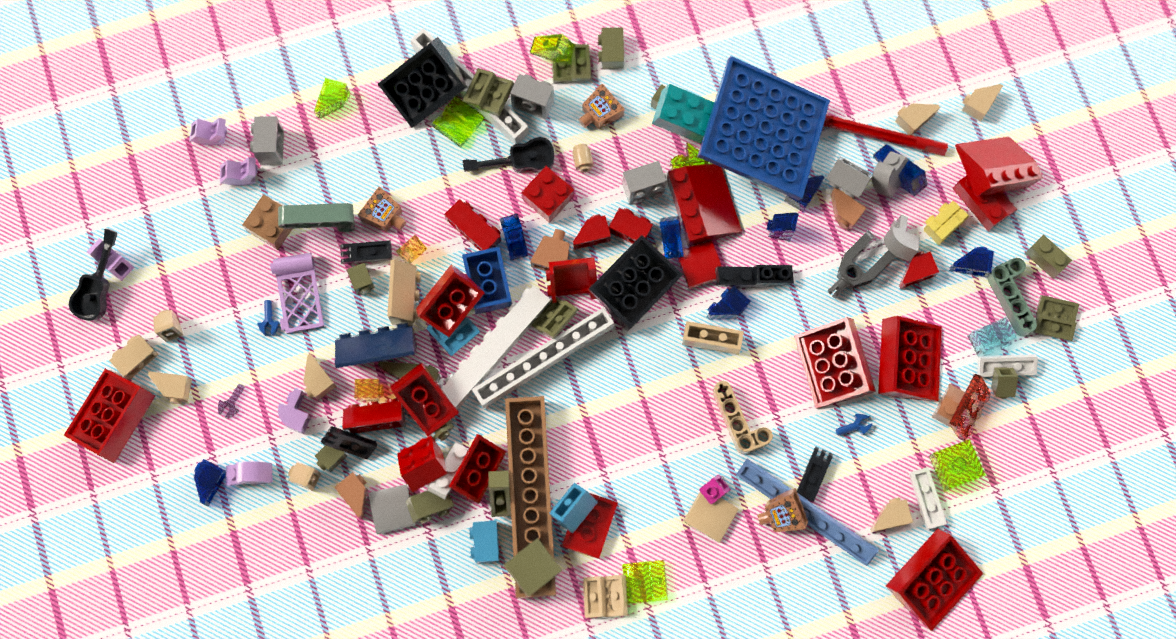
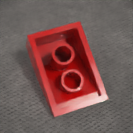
M422 362L390 386L392 393L427 436L459 414L456 407Z

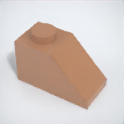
M834 188L830 196L835 221H837L841 228L851 231L865 212L866 207L846 195L839 188Z
M949 384L932 418L948 427L952 425L963 407L967 393Z
M352 472L334 488L361 520L364 518L368 489L364 485L367 482L360 474L356 476Z

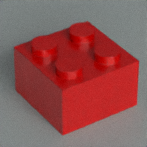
M545 166L521 192V198L550 223L574 198V189L550 168Z
M431 435L420 439L414 445L404 448L397 453L401 477L412 492L448 474L443 451Z

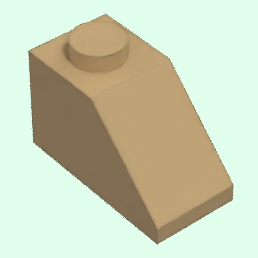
M997 84L978 88L971 95L967 94L962 102L965 104L962 111L981 122L1003 85Z
M911 103L908 107L903 106L897 112L898 117L895 122L907 134L913 135L934 117L941 107L938 104Z
M172 310L160 311L157 316L153 317L155 334L165 342L184 335L178 317Z
M311 353L307 355L303 380L307 388L304 390L310 398L315 397L319 401L337 386Z
M148 372V376L161 394L169 400V403L181 404V402H188L191 378L184 375Z
M296 462L295 466L292 465L288 472V480L310 491H314L321 473L315 468Z
M900 497L890 499L889 503L881 509L870 528V532L873 533L913 523L907 499L901 500Z

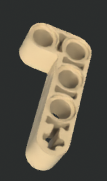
M727 381L717 382L712 392L737 452L745 455L766 447L773 438L771 430L761 427L750 431L731 385ZM720 387L722 390L726 389L724 395L722 392L718 393ZM725 405H732L735 411L733 413L726 412ZM739 422L742 425V430H734L732 424ZM765 433L768 440L766 442L760 441L758 434ZM747 440L750 448L743 449L740 446V441Z

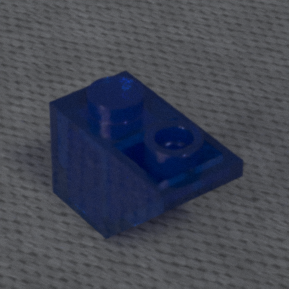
M518 214L499 218L510 261L529 256Z
M735 286L730 290L727 288L720 295L722 299L718 303L713 302L707 309L709 311L707 318L709 320L737 319L750 305L751 300Z

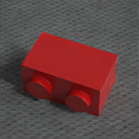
M619 207L609 225V231L611 234L633 244L641 235L647 239L652 231L653 224H651L649 219L645 217L639 218L631 210Z

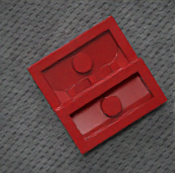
M712 241L676 251V256L689 289L716 281L715 268L722 265Z

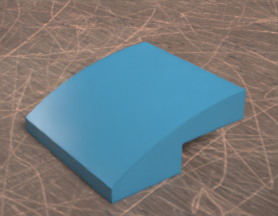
M467 316L450 337H447L431 325L426 327L428 332L450 356L454 355L480 333L479 329Z

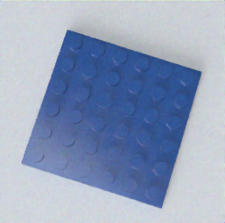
M730 56L723 72L697 157L800 201L805 192L830 100Z

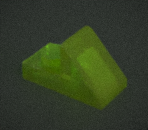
M686 142V156H674L670 160V170L684 166L708 164V161L698 158L699 150Z

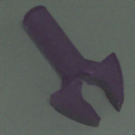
M239 383L227 401L219 400L218 414L221 415L226 407H229V412L225 416L226 419L233 417L239 412L235 407V403L245 388L243 384Z

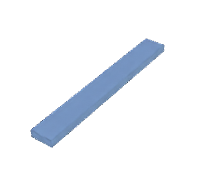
M748 458L736 473V476L769 499L791 489ZM798 494L808 519L807 525L865 566H868L879 549Z

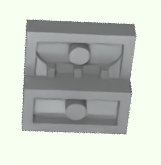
M407 484L368 493L376 534L415 526L405 502L410 497Z

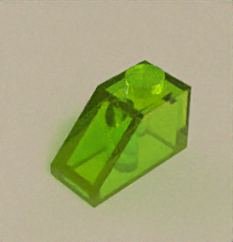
M564 34L534 36L529 53L554 62L571 61L575 44Z
M325 78L314 109L316 118L321 119L344 107L345 101L348 102L350 98L347 83Z

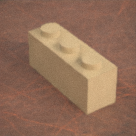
M686 321L682 345L739 354L744 331Z

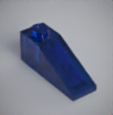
M885 144L873 154V158L877 162L883 163L890 151L897 154L900 153L888 144ZM907 159L908 162L898 175L901 181L900 187L911 195L916 196L928 186L926 172Z

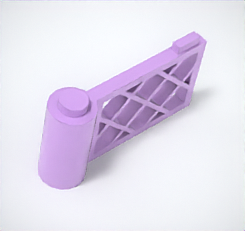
M312 252L273 259V263H270L272 275L275 274L277 278L283 318L280 319L281 330H285L286 334L324 327ZM311 276L312 284L307 289L300 282L304 277ZM291 280L295 284L287 292L283 289L282 281ZM297 286L306 290L300 300L292 295ZM308 293L315 296V302L312 307L303 303ZM290 296L298 301L292 311L286 307V301ZM301 304L309 309L304 318L295 314ZM312 311L318 315L319 323L310 324L306 321ZM293 315L302 320L297 327H289V320Z

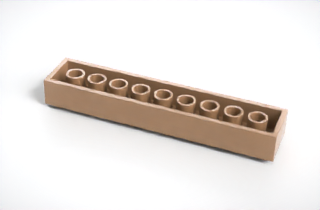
M544 396L506 398L513 557L538 538L554 559L552 516L549 514L551 511L545 399ZM555 577L530 597H527L515 582L516 599L556 596Z

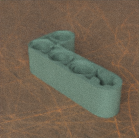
M350 203L283 205L278 207V227L282 229L337 227V230L340 232H351L355 230L354 206Z
M1016 257L994 267L987 275V280L1017 335L1025 337L1036 329L1037 323L1013 280L1026 269L1024 260ZM1011 265H1015L1018 268V272L1014 271ZM995 272L999 273L1002 279H997L995 277ZM1004 289L1009 290L1011 296L1005 295ZM1013 306L1018 307L1020 313H1016L1013 310Z

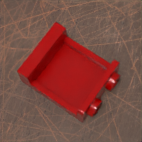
M594 257L548 262L549 270H545L546 281H550V285H547L548 297L552 296V303H556L557 296L590 293L591 300L597 299L589 290L597 281Z

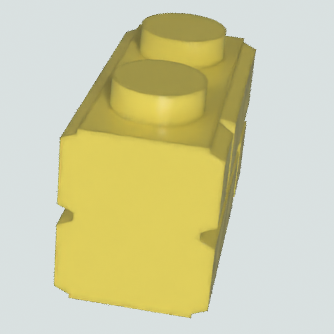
M952 201L949 205L944 203L938 209L940 213L936 217L931 215L925 221L927 225L923 230L937 245L946 240L969 217L955 201Z

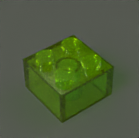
M970 439L929 455L944 492L986 476Z

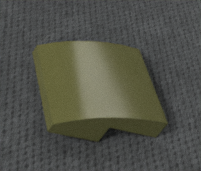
M571 44L570 47L552 46V83H574L591 80L589 44Z
M478 68L463 98V102L500 117L514 82L498 77L494 72Z
M1040 295L1035 318L1037 327L1034 332L1073 341L1079 303Z
M556 297V303L551 301L531 325L538 332L555 339L579 309L566 300L562 301Z
M538 538L503 565L527 597H530L562 571Z

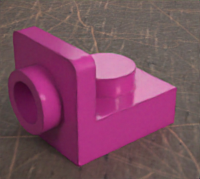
M719 474L699 489L709 504H713L731 490Z

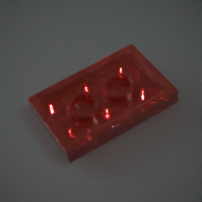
M975 373L949 423L957 438L965 442L968 436L972 435L974 424L981 417L982 408L991 396V391L983 377Z

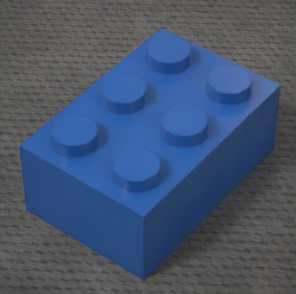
M500 247L463 254L462 258L466 275L484 291V295L473 307L475 315L510 307L512 300Z

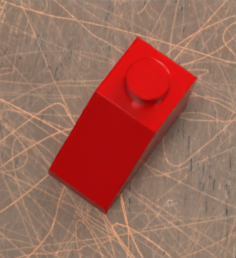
M597 214L586 220L573 241L574 250L611 242L606 215L601 216Z
M921 251L915 254L908 263L899 284L900 289L934 278L939 273L931 251L927 253Z

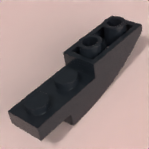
M792 265L717 266L715 268L717 287L750 289L794 284Z

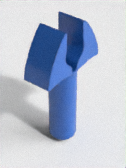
M271 300L264 301V321L257 323L258 328L265 336L268 324L272 327L271 334L273 336L280 325L278 321L274 322L272 320Z
M855 414V421L853 423L836 428L835 431L838 436L854 430H858L861 432V435H864L873 423L867 426L859 425L861 420L868 419L870 416Z

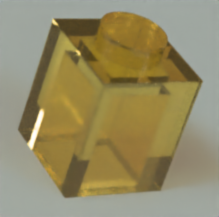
M414 235L396 253L405 263L411 264L428 248Z
M355 379L354 398L357 402L380 401V396L384 395V385L381 384L379 379Z

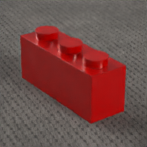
M459 199L444 214L445 220L479 251L495 248L502 241L501 232L495 226H489L486 223L487 219L480 213L477 215L473 211V206L467 201L463 202Z

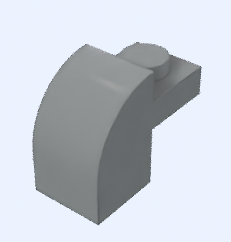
M890 151L883 163H877L872 177V184L876 193L892 199L901 185L898 175L908 162L906 156Z
M901 215L896 221L892 222L889 231L884 236V243L893 255L910 261L918 252L920 237L906 231L908 217Z

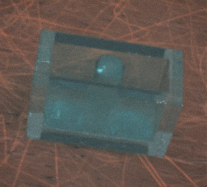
M1007 317L972 331L967 336L977 356L982 354L984 356L995 353L994 349L1000 346L1002 349L1013 345L1012 341L1017 338Z

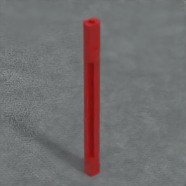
M826 114L823 127L859 134L945 156L948 149V143L904 134Z

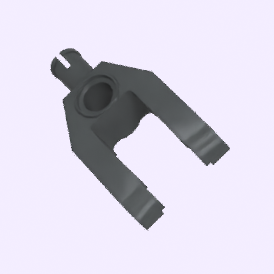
M869 230L842 257L836 276L838 280L827 290L830 295L837 290L832 295L833 298L836 299L846 288L852 290L870 284L896 257L888 250L866 273L858 265L852 262L854 257L859 252L861 253L866 245L875 238ZM847 272H853L855 278L849 277Z

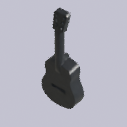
M536 137L524 144L512 145L510 156L484 161L463 159L464 172L479 171L481 168L511 164L513 170L518 173L524 171L540 173L545 166L550 169L553 168L554 149L552 143L547 138Z
M109 228L104 229L103 243L105 244L96 272L82 275L77 289L69 299L68 305L71 313L82 320H99L106 313V295L110 284L108 280L103 278V274L118 234Z

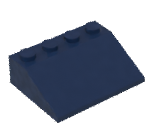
M408 322L397 324L396 328L389 329V326H382L377 328L378 331L370 332V329L358 331L359 334L351 335V332L339 334V338L335 340V369L415 355L417 344L413 325H408Z

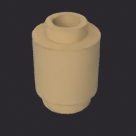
M584 143L575 145L572 151L575 169L581 173L589 172L594 166L590 148Z

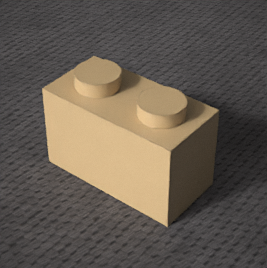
M138 334L131 337L127 341V345L122 349L116 350L109 361L123 377L131 380L159 354Z

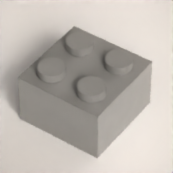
M518 74L510 93L512 107L546 120L554 103V87L549 82H540L528 74Z
M254 116V123H251L253 141H250V151L253 152L260 165H283L284 128L278 117Z
M840 156L826 179L829 180L828 184L836 189L841 187L846 190V195L852 198H859L873 174Z
M659 161L623 172L622 186L629 204H640L647 198L652 197V199H656L663 195L666 187V178Z

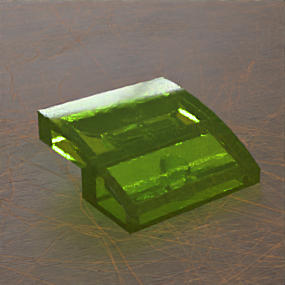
M455 96L445 106L444 111L432 122V127L461 148L478 129L485 116Z
M664 560L622 564L623 575H626L627 604L668 600Z

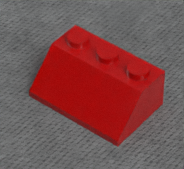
M967 175L960 179L952 188L987 232L1018 210L1003 192L976 197Z
M451 264L417 306L418 317L447 337H450L484 295V291L465 273Z
M397 398L386 400L387 403L379 404V401L368 402L366 406H360L359 404L348 405V408L343 409L342 429L358 434L406 427L404 407Z
M476 434L449 488L463 498L479 504L489 486V472L497 471L506 451L483 436Z

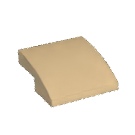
M699 492L683 522L698 532H702L715 542L720 543L739 509L721 497L713 504H709L702 493Z
M626 575L583 578L585 618L628 616Z

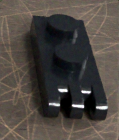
M391 240L340 245L341 250H348L340 252L341 257H348L341 259V264L393 260Z
M331 426L324 435L325 437L321 439L323 445L367 460L377 448V441Z
M816 446L796 490L799 495L812 503L815 501L833 457V454L829 453L827 459H824L826 451L823 449L820 456L816 455L819 451V448Z

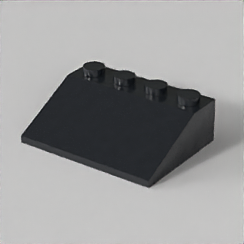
M439 37L432 40L377 84L411 128H414L467 88L450 51Z
M641 235L589 290L609 314L628 332L683 274Z

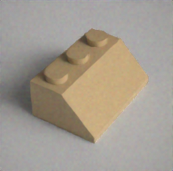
M391 260L387 317L392 325L408 322V325L415 326V320L419 318L416 311V301L420 300V290H417V283L421 282V272L418 271L416 265L398 260Z

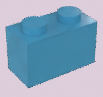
M574 482L549 514L561 526L573 533L597 504V501L587 490Z
M497 520L473 522V527H469L470 539L474 540V547H470L471 559H475L476 564L500 562Z

